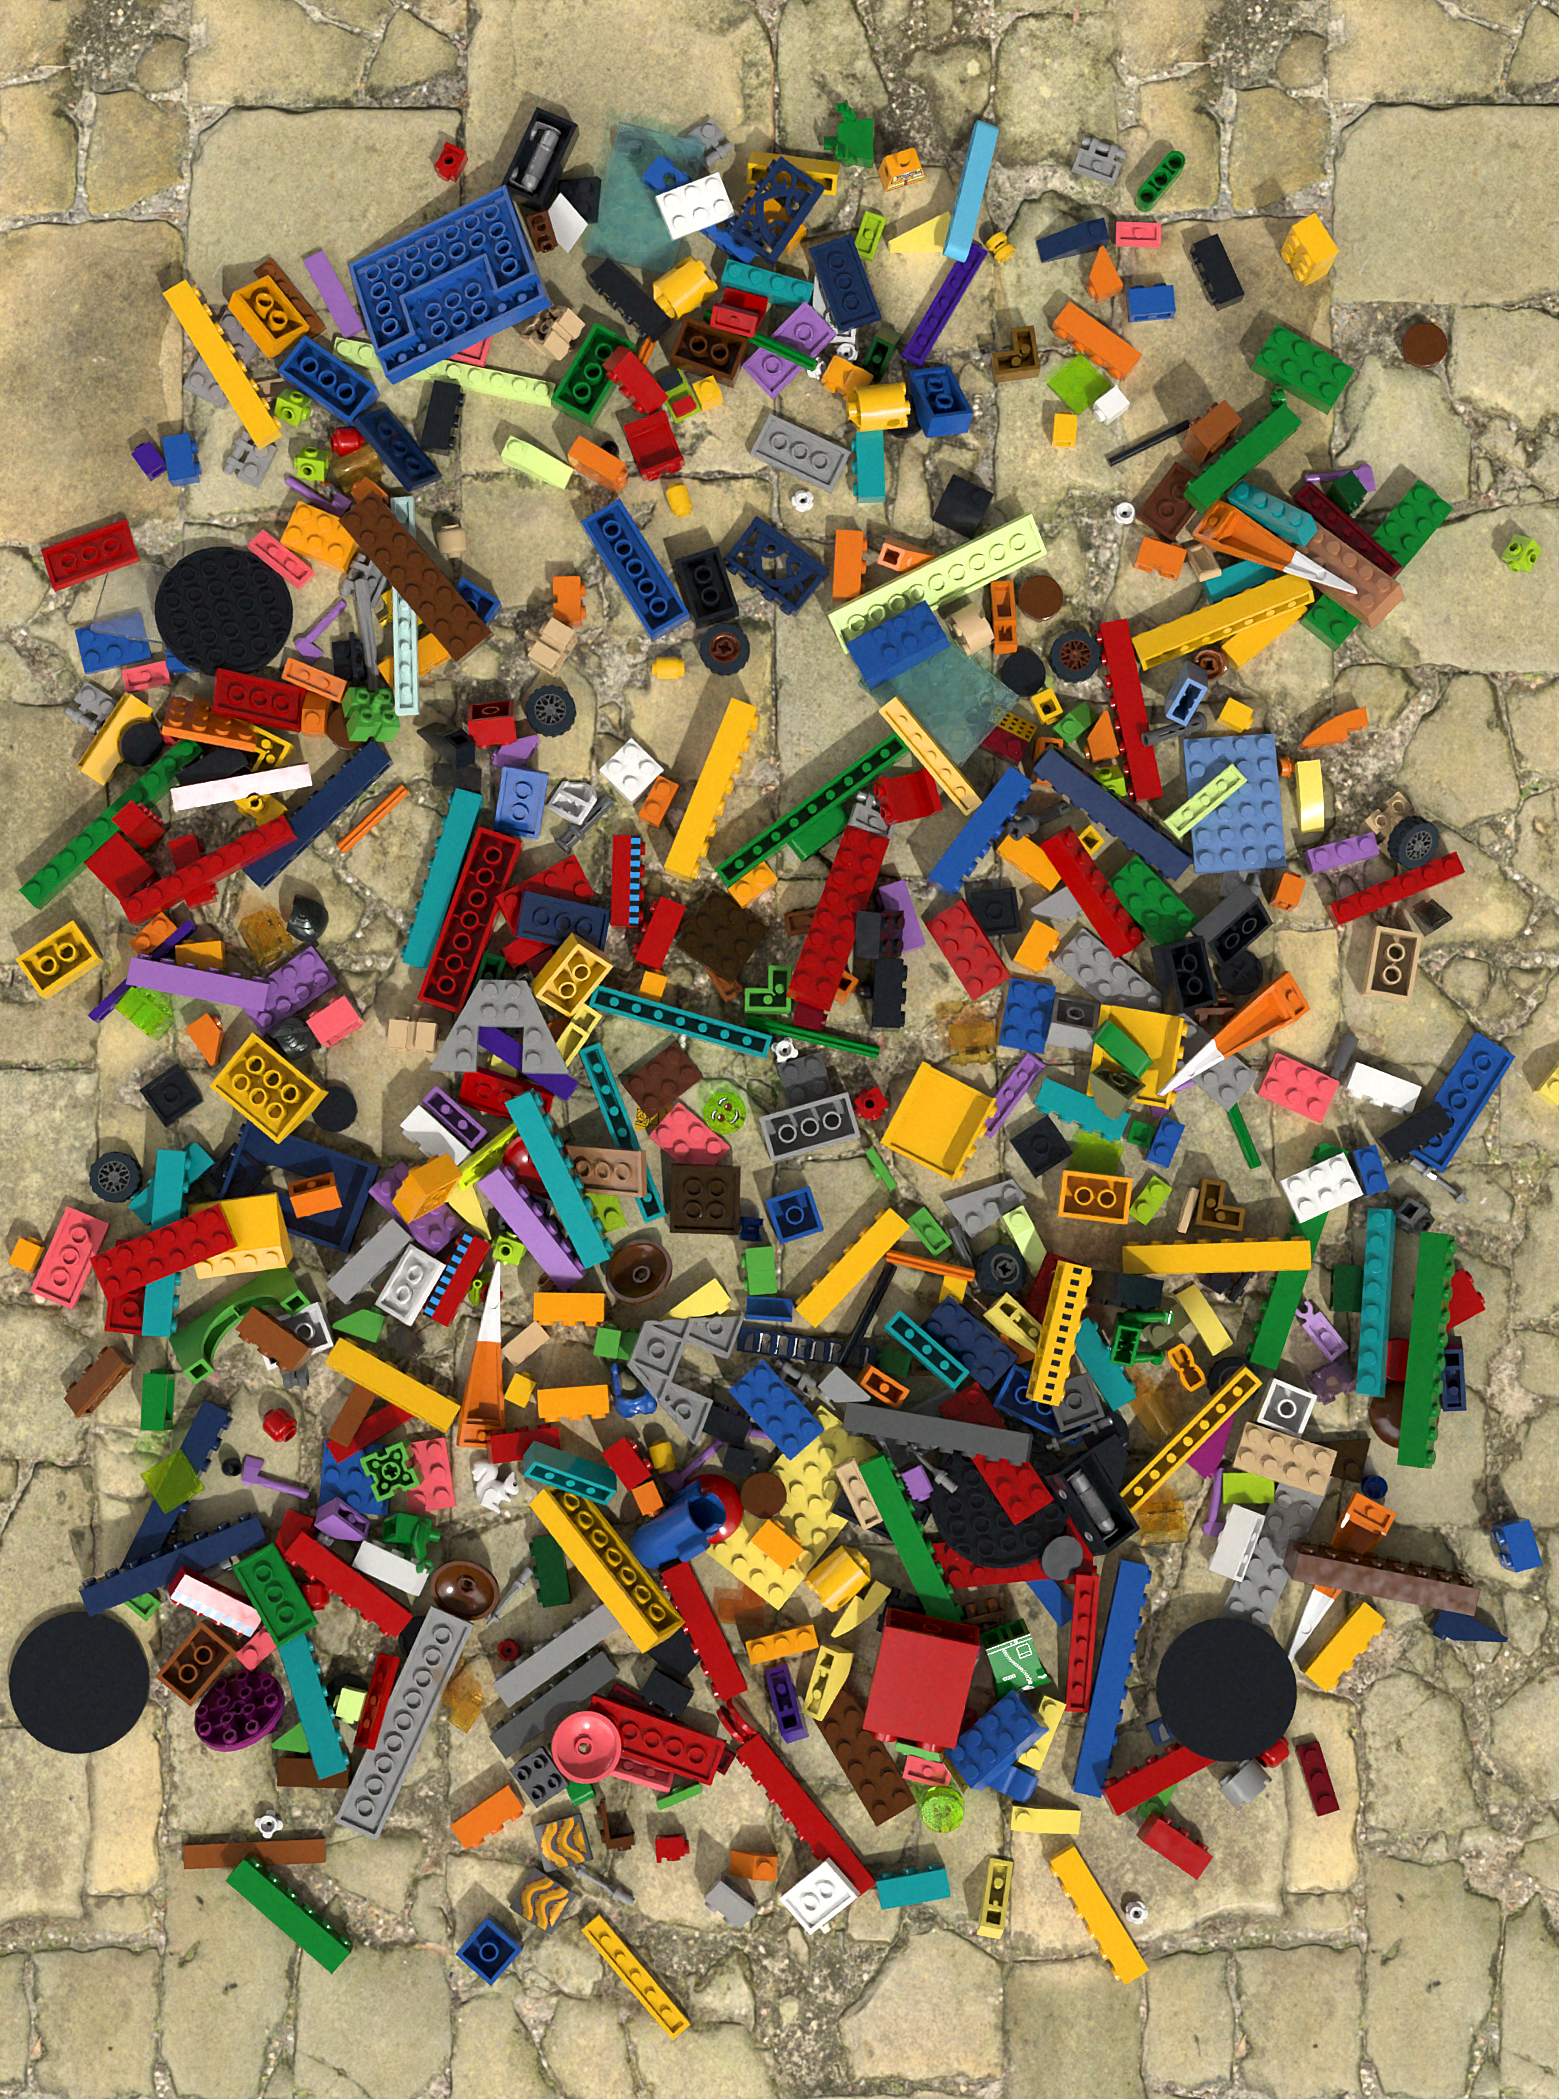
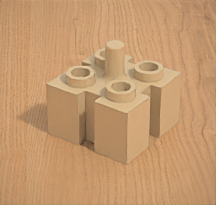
M552 303L553 306L534 315L535 319L532 323L526 325L519 338L534 353L542 356L548 355L552 359L561 361L567 353H571L574 350V345L570 343V340H575L579 337L585 323L568 307L556 306Z
M551 617L549 622L545 621L541 626L539 633L542 635L528 628L524 636L532 640L527 650L531 665L555 679L564 665L567 656L571 654L576 646L578 639L573 629Z
M1399 791L1380 807L1383 812L1377 809L1360 824L1366 833L1373 832L1374 836L1376 835L1382 841L1378 846L1389 859L1391 857L1387 851V841H1389V835L1392 833L1395 825L1408 816H1421L1418 812L1413 815L1409 812L1407 808L1411 804Z
M413 1005L411 1019L407 1016H396V1020H389L387 1047L392 1051L437 1055L441 1027L433 1019L421 1018L422 1006Z

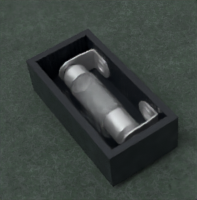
M536 107L501 186H507L512 201L537 212L547 207L580 135L578 124Z
M1092 1449L1077 1452L1045 1476L1093 1557L1108 1554L1140 1530L1139 1525Z

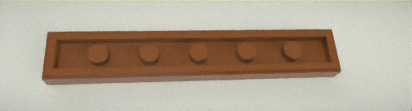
M325 1838L183 1845L184 1869L236 1867L247 1854L251 1857L256 1856L259 1858L263 1866L326 1862Z

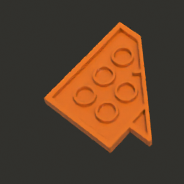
M194 693L193 701L180 696L169 697L162 735L245 751H255L257 733L234 718L211 713L212 703L199 694Z

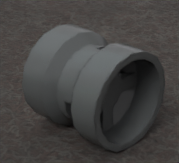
M304 1364L299 1371L285 1372L282 1370L284 1389H292L294 1386H300L301 1388L309 1387L307 1364Z

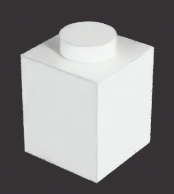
M1115 386L1094 403L1093 414L1099 422L1103 421L1107 426L1128 410L1130 402L1118 387Z

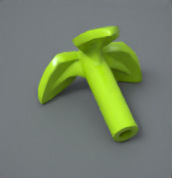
M484 1271L480 1279L477 1276L474 1279L473 1287L468 1291V1297L473 1306H477L482 1302L480 1297L482 1285L490 1283L493 1271Z

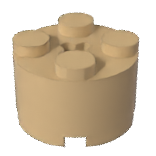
M974 602L945 619L948 629L950 631L953 630L956 636L953 638L956 647L959 650L962 649L966 656H971L995 642L988 621L985 617L982 618L981 615L977 614L981 610Z

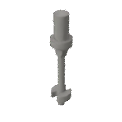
M1415 1157L1411 1160L1409 1165L1419 1171L1424 1179L1429 1176L1455 1195V1202L1458 1204L1461 1201L1465 1204L1469 1202L1465 1198L1466 1192L1462 1190L1458 1193L1431 1172L1433 1167L1430 1165L1426 1166Z
M1110 1416L1096 1422L1091 1421L1089 1422L1090 1427L1058 1441L1055 1437L1052 1438V1443L1046 1445L1048 1450L1054 1448L1055 1451L1060 1450V1444L1093 1431L1094 1435L1098 1434L1099 1430L1112 1425L1113 1422Z
M912 1443L911 1446L909 1444L903 1445L906 1448L905 1454L908 1457L913 1454L932 1472L936 1483H941L951 1493L958 1488L947 1477L948 1474L944 1470L940 1471L934 1468L916 1452L917 1445L915 1443Z
M526 1566L520 1576L514 1578L509 1594L496 1611L488 1615L489 1620L486 1622L488 1626L492 1622L498 1623L500 1621V1618L497 1616L514 1594L526 1587L525 1583L533 1574V1570L530 1567Z
M581 1864L580 1868L575 1865L572 1866L571 1869L577 1872L576 1878L579 1879L583 1875L606 1889L613 1900L618 1899L626 1905L632 1906L635 1898L623 1892L622 1887L605 1884L585 1872L586 1866Z

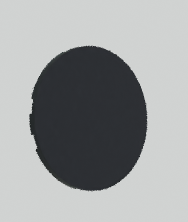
M210 547L185 556L166 573L156 595L155 622L165 647L178 661L188 668L214 677L217 668L249 674L269 664L285 646L292 629L293 604L289 589L281 575L256 554L233 549V547Z
M1033 1437L1029 1462L1054 1501L1015 1526L970 1457L962 1456L963 1451L953 1450V1454L945 1453L937 1469L940 1471L944 1470L948 1474L947 1477L958 1488L951 1493L941 1483H936L933 1476L931 1483L933 1491L930 1492L931 1513L941 1537L960 1557L985 1568H1017L1040 1558L1041 1553L1039 1551L1043 1543L1054 1534H1062L1067 1523L1068 1514L1045 1478L1047 1474L1060 1466L1061 1463L1040 1440Z
M79 1611L58 1615L36 1627L25 1638L16 1652L9 1676V1691L13 1709L25 1730L38 1742L51 1749L71 1754H84L102 1750L122 1739L139 1721L147 1705L150 1693L148 1659L134 1634L123 1624L106 1615L98 1613L89 1617L88 1612Z
M1216 1618L1189 1627L1169 1645L1161 1659L1156 1677V1699L1165 1725L1185 1748L1210 1760L1238 1762L1264 1753L1284 1735L1294 1715L1297 1701V1684L1292 1664L1286 1652L1269 1633L1244 1620Z

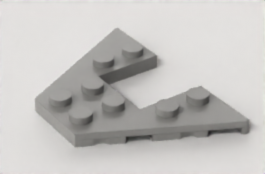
M479 980L430 1066V1071L477 1072L479 1027L524 1028L523 1074L569 1075V1070L527 981Z
M744 1315L689 1318L683 1320L645 1321L641 1326L627 1366L692 1444L698 1443L713 1400L671 1382L685 1344L688 1342L727 1360L730 1357L745 1317Z

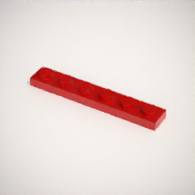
M1076 1572L1065 1695V1711L1089 1713L1100 1575L1096 1573Z

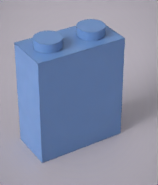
M1186 660L1165 697V717L1186 727L1208 689L1206 669Z

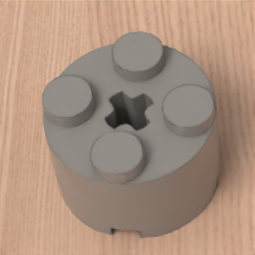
M1254 1758L1239 1761L1235 1765L1237 1768L1235 1773L1232 1775L1227 1773L1218 1781L1220 1785L1219 1791L1237 1811L1242 1809L1239 1804L1250 1803L1267 1787L1264 1784L1265 1781H1272V1778Z

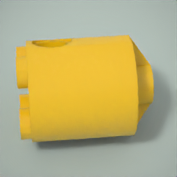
M687 256L652 283L653 302L670 318L680 320L715 294L718 286L712 278L708 279L704 273L706 267L700 259L695 260L693 256Z
M905 382L853 387L846 401V414L848 420L850 419L855 424L857 432L908 426L907 414H910L909 400L905 401L904 397L906 395Z
M844 1545L838 1547L807 1574V1577L804 1579V1582L812 1591L814 1590L817 1595L820 1594L818 1597L819 1601L832 1613L838 1611L872 1581L869 1561L858 1549Z

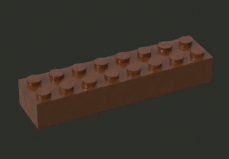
M374 491L370 492L338 520L457 663L461 664L495 635Z
M1297 1538V1540L1289 1539L1282 1565L1294 1581L1470 1616L1475 1615L1481 1591L1475 1581L1463 1570L1447 1571L1446 1568L1439 1565L1427 1567L1423 1566L1421 1562L1410 1560L1409 1563L1402 1562L1401 1559L1394 1556L1382 1558L1378 1557L1376 1553L1369 1551L1361 1554L1356 1553V1550L1349 1547H1342L1341 1550L1323 1542H1320L1319 1545L1311 1544L1309 1540L1304 1538Z

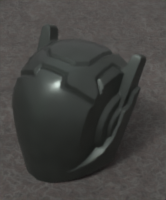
M295 894L293 910L286 932L300 941L310 942L316 948L319 946L317 939L323 935L329 922L328 911L317 900Z
M299 1016L283 1018L265 1032L280 1051L288 1055L291 1061L308 1055L312 1050L321 1049V1044L316 1043L315 1035L308 1026L307 1020Z

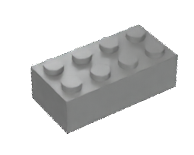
M848 1092L759 1117L772 1163L861 1137Z
M385 1219L377 1227L379 1232L375 1236L369 1235L360 1244L363 1248L359 1252H352L344 1260L346 1264L340 1269L336 1268L327 1277L329 1281L326 1285L344 1304H353L406 1251L409 1244H413L416 1241L396 1219Z

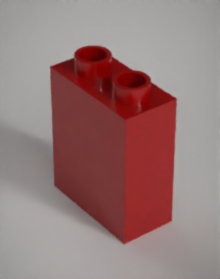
M887 1607L865 1703L862 1729L870 1731V1735L873 1738L882 1742H895L898 1737L915 1740L919 1748L929 1752H941L944 1747L955 1749L979 1649V1627Z

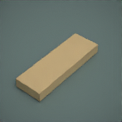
M855 1457L834 1466L833 1469L861 1528L865 1531L882 1522L883 1519L858 1468Z

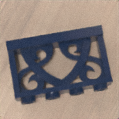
M780 156L778 161L772 160L766 169L769 174L765 180L760 178L755 185L754 190L757 192L753 198L747 197L741 206L744 211L740 217L735 215L728 225L731 228L728 235L759 255L772 267L826 188L793 166L782 156ZM784 171L790 174L792 179L790 188H785L787 182L784 177L782 183L776 182L775 178L779 172ZM797 179L813 190L812 193L795 189ZM770 182L773 190L762 193ZM787 197L785 209L792 222L788 223L783 220H777L767 225L764 216V202L773 198ZM791 197L795 198L793 203L797 202L799 204L797 210H793L790 207ZM755 204L756 215L748 214ZM746 221H751L753 227L748 230L754 231L759 227L760 233L751 237L746 236L742 231V225ZM775 226H780L782 233L777 235L775 234V229L772 233L769 230ZM763 237L771 248V253L756 244L755 241Z
M758 516L754 518L751 525L724 558L725 568L733 575H740L744 578L743 582L751 589L756 587L762 592L761 596L764 599L779 604V609L788 616L792 614L796 617L829 575V569ZM754 532H757L759 535L755 548L745 545ZM774 545L776 550L774 553H767L763 551V548L769 551L768 546ZM742 551L754 553V557L748 555L743 558L749 561L747 566H742L737 561V556ZM783 553L788 555L786 571L789 577L784 579H766L762 566V557L772 559L781 556ZM792 563L800 565L799 569H794L797 573L796 575L793 574L790 568ZM755 569L757 577L750 572ZM812 575L816 576V579L805 591L801 582ZM793 585H797L801 592L800 598L794 602L788 601L785 598V593L789 591L794 596ZM772 588H780L779 594Z

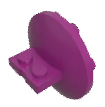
M243 1669L225 1679H219L215 1682L214 1687L203 1697L198 1708L195 1710L194 1727L197 1736L205 1746L220 1752L237 1751L256 1743L264 1736L278 1731L277 1722L282 1715L285 1705L284 1690L273 1675L260 1670L250 1672ZM236 1677L235 1681L228 1682L229 1680Z

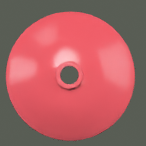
M592 1711L574 1713L565 1718L554 1732L551 1742L552 1758L559 1771L569 1780L582 1784L598 1782L606 1778L618 1764L621 1755L620 1735L614 1724L602 1714ZM581 1743L586 1745L584 1752H581L579 1749Z

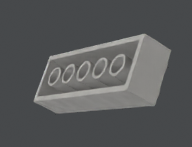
M601 1599L592 1604L590 1607L592 1610L586 1614L585 1611H582L571 1621V1626L567 1628L566 1625H563L552 1634L553 1639L549 1642L545 1638L534 1646V1652L531 1655L526 1652L516 1659L513 1668L510 1669L507 1666L494 1676L496 1680L492 1686L508 1708L621 1627L620 1623Z

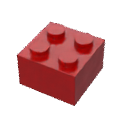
M514 699L468 704L467 724L469 735L476 741L475 747L486 748L493 744L506 746L517 742V718Z
M626 1435L601 1454L629 1492L653 1474L651 1470L653 1464L647 1456L642 1458L637 1451L640 1446L633 1437L628 1438Z

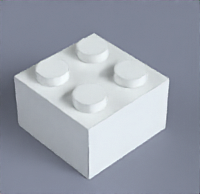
M632 738L599 769L601 776L632 806L653 787L658 775L662 777L665 775L664 769Z
M1269 1378L1253 1421L1286 1435L1301 1439L1317 1396L1275 1378Z

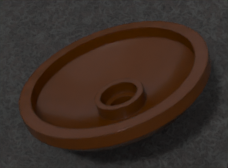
M638 1239L624 1244L612 1255L606 1268V1283L610 1292L618 1300L628 1304H641L654 1299L666 1288L671 1279L673 1270L671 1257L660 1243L650 1239Z
M1405 1381L1387 1383L1385 1385V1398L1373 1397L1369 1410L1370 1423L1377 1437L1385 1444L1399 1449ZM1439 1417L1437 1418L1436 1427L1439 1424Z
M453 1559L443 1563L436 1569L430 1583L431 1594L437 1606L467 1621H475L488 1616L495 1609L500 1596L499 1585L492 1572L482 1564L469 1559Z

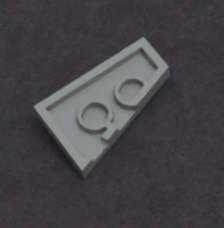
M1011 1179L943 1203L972 1239L1024 1200L1026 1196L1015 1181Z

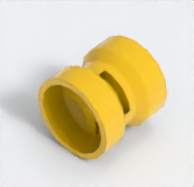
M1004 231L992 236L985 244L989 251H993L995 254L994 258L998 263L1006 261L1016 252L1014 245L1007 241Z

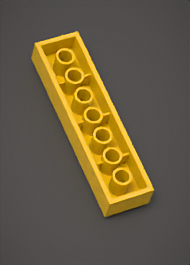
M731 698L664 865L665 874L691 883L693 878L697 880L702 868L701 863H699L701 857L706 858L710 848L709 837H714L718 828L717 817L718 815L722 816L727 805L725 797L727 794L731 795L735 785L733 777L735 773L739 774L743 765L742 754L749 751L752 742L750 734L751 732H756L759 726L760 715H758L757 707Z
M553 1486L544 1488L532 1500L529 1506L642 1654L670 1638L685 1623L591 1500Z

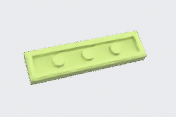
M1230 764L1165 819L1163 824L1179 840L1245 784L1247 779L1233 764Z

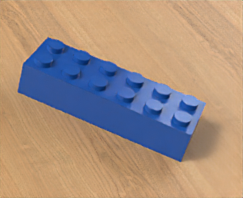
M620 499L581 521L582 529L651 642L691 620L689 611Z
M1010 766L930 872L926 882L947 898L951 894L956 895L963 886V877L966 875L969 878L976 869L978 857L983 859L992 846L990 841L992 839L997 841L1003 833L1005 821L1009 823L1015 817L1019 810L1017 805L1019 803L1024 805L1033 791L1030 789L1032 781Z

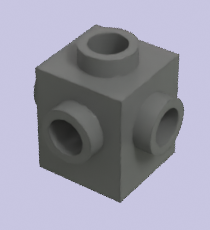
M1410 1197L1405 1200L1394 1214L1401 1222L1400 1228L1409 1235L1414 1233L1419 1237L1421 1231H1428L1435 1221L1430 1214L1431 1209L1421 1201L1418 1203Z

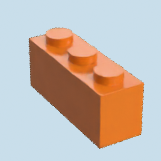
M836 529L832 602H848L865 594V583H861V574H866V560H862V552H867L868 538H863V531Z
M509 1782L453 1821L450 1827L465 1849L470 1846L475 1849L485 1841L484 1836L490 1832L492 1835H495L504 1828V1822L509 1819L513 1822L524 1814L522 1810L526 1804L511 1782Z

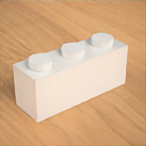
M1356 1062L1352 1064L1343 1090L1348 1091V1095L1360 1100L1362 1097L1370 1100L1369 1103L1374 1106L1383 1108V1105L1392 1108L1391 1112L1404 1116L1405 1113L1410 1114L1413 1112L1422 1087Z
M1233 1504L1232 1508L1227 1512V1522L1224 1530L1218 1536L1217 1549L1210 1557L1209 1570L1242 1582L1266 1516Z
M373 1539L372 1543L363 1540L352 1567L409 1594L420 1595L429 1573L426 1574L427 1568H424L422 1573L418 1574L416 1572V1565L419 1563L418 1559L412 1557L409 1561L404 1558L405 1553L394 1548L390 1552L384 1549L386 1544Z

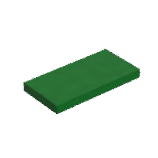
M274 1542L232 1566L278 1649L319 1625L318 1620Z

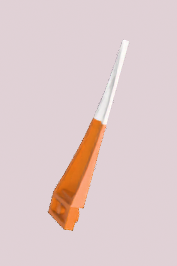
M1221 500L1216 501L1191 534L1194 540L1212 547L1213 550L1358 594L1353 586L1280 540L1235 506Z
M1290 971L1282 972L1269 984H1265L1157 1095H1165L1218 1062L1294 1023L1311 1008Z
M497 1260L494 1264L458 1416L459 1426L456 1445L459 1447L487 1448L486 1436L492 1435V1430L506 1428L501 1363L500 1262Z
M1354 1491L1344 1512L1342 1511L1330 1544L1333 1548L1341 1550L1342 1547H1349L1356 1550V1553L1364 1554L1365 1551L1372 1552L1387 1534L1397 1513ZM1319 1585L1313 1586L1287 1654L1290 1662L1295 1658L1307 1638L1342 1590Z

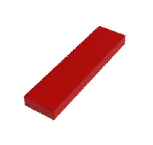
M391 1403L362 1421L348 1448L333 1440L327 1442L326 1445L337 1464H340L415 1418V1416Z
M379 1652L353 1745L375 1751L400 1661L399 1657Z

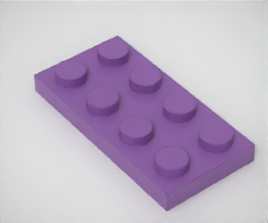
M805 301L770 338L815 358L837 336V333ZM761 347L742 365V368L772 399H775L804 369Z
M310 946L266 978V983L271 984L266 1011L243 1009L265 1037L267 1036L265 1032L278 1021L296 1015L338 985L339 982L313 946Z
M401 1161L372 1186L368 1192L434 1257L461 1233L466 1225L445 1204L407 1224L392 1204L396 1196L395 1192L403 1185L402 1181L409 1175L408 1171L410 1169Z

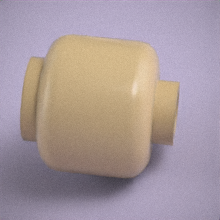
M459 524L443 526L436 534L438 550L441 554H447L448 558L461 557V552L468 548L465 530L459 528Z

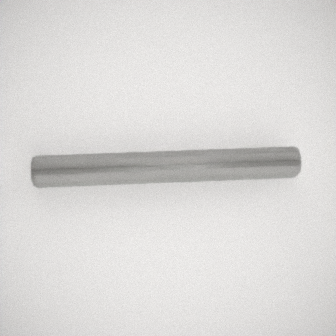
M363 578L355 580L368 689L370 692H373L375 688H381L379 668L377 667L378 658L368 581Z

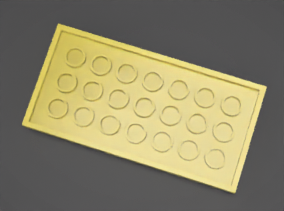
M821 1405L814 1412L813 1416L825 1430L791 1461L782 1453L768 1471L782 1480L787 1492L784 1508L779 1514L769 1519L773 1521L776 1518L785 1526L783 1531L789 1536L792 1533L803 1542L801 1545L804 1548L803 1552L786 1571L783 1570L750 1541L751 1537L767 1519L755 1518L748 1514L745 1509L742 1521L735 1533L722 1542L711 1544L706 1550L709 1556L778 1611L848 1522V1520L829 1511L841 1488V1483L833 1467L852 1457H855L858 1463L879 1453L877 1449L862 1437L848 1435V1430H842L843 1422Z

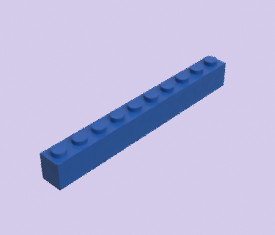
M1119 1558L1089 1701V1713L1086 1716L1071 1788L1076 1793L1101 1798L1102 1793L1099 1788L1105 1786L1104 1781L1108 1779L1105 1778L1107 1769H1111L1113 1764V1755H1110L1111 1748L1117 1744L1118 1732H1115L1117 1722L1121 1723L1123 1709L1120 1708L1121 1700H1125L1127 1696L1126 1676L1130 1677L1133 1663L1130 1662L1131 1653L1136 1652L1137 1639H1134L1136 1630H1140L1142 1624V1616H1139L1141 1607H1145L1147 1593H1144L1145 1585L1150 1583L1152 1570H1149V1565Z

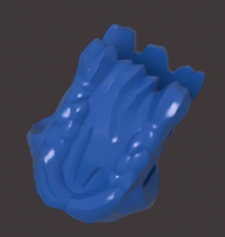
M612 1363L610 1369L612 1376L611 1395L613 1396V1405L619 1415L624 1418H632L635 1414L640 1413L644 1415L653 1414L657 1409V1401L645 1386L644 1396L633 1400L624 1398L620 1366L617 1363Z

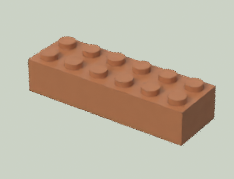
M1316 521L1314 522L1318 531L1305 547L1280 535L1276 536L1322 568L1353 586L1358 594L1308 579L1309 583L1372 630L1405 598L1400 583Z

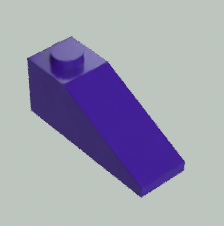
M785 1663L765 1670L782 1738L788 1744L809 1737L805 1717L801 1713L802 1707L788 1664Z

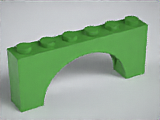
M289 1264L283 1268L268 1269L168 1339L182 1371L196 1385L214 1372L213 1359L219 1343L227 1332L245 1317L252 1306H261L263 1309L280 1308L287 1311L293 1317L311 1303L295 1271Z

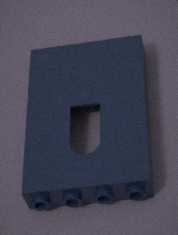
M247 1120L246 1124L242 1123L238 1133L241 1139L238 1146L234 1145L231 1151L230 1158L233 1159L231 1166L225 1168L222 1180H225L223 1188L217 1190L214 1201L228 1199V1192L234 1198H240L260 1176L261 1171L242 1155L244 1150L263 1168L276 1166L307 1178L333 1172L342 1207L297 1218L290 1196L266 1188L262 1183L249 1196L277 1192L287 1233L349 1254L370 1197L368 1191L374 1186L380 1167L292 1135H288L280 1144H277L250 1120ZM239 1165L244 1168L246 1172V1177L243 1182L239 1184L232 1183V1180L239 1181L243 1177L242 1170L240 1168H237Z

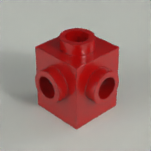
M877 1086L870 1091L867 1088L861 1090L855 1095L857 1099L853 1101L855 1105L853 1107L854 1113L859 1120L864 1118L865 1122L869 1119L872 1122L884 1115L882 1111L889 1107L888 1102ZM872 1102L873 1108H867L865 1103Z

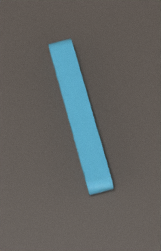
M981 120L976 121L972 130L942 252L943 256L963 263L966 261L970 251L999 132V127Z

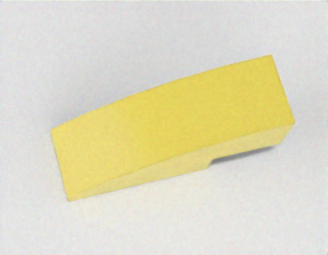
M1320 760L1297 762L1295 764L1297 785L1295 790L1301 834L1323 832L1324 803Z
M585 1003L572 1017L555 1042L566 1067L569 1066L602 1017V1015Z
M1196 1284L1175 1295L1211 1356L1233 1345L1221 1322Z
M875 1578L863 1598L856 1594L850 1600L832 1629L831 1636L835 1638L861 1624L884 1602L891 1592V1588Z

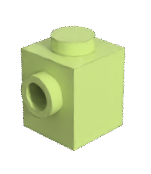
M345 1685L342 1688L341 1695H336L333 1708L337 1709L335 1716L341 1717L340 1721L354 1724V1721H359L368 1691Z

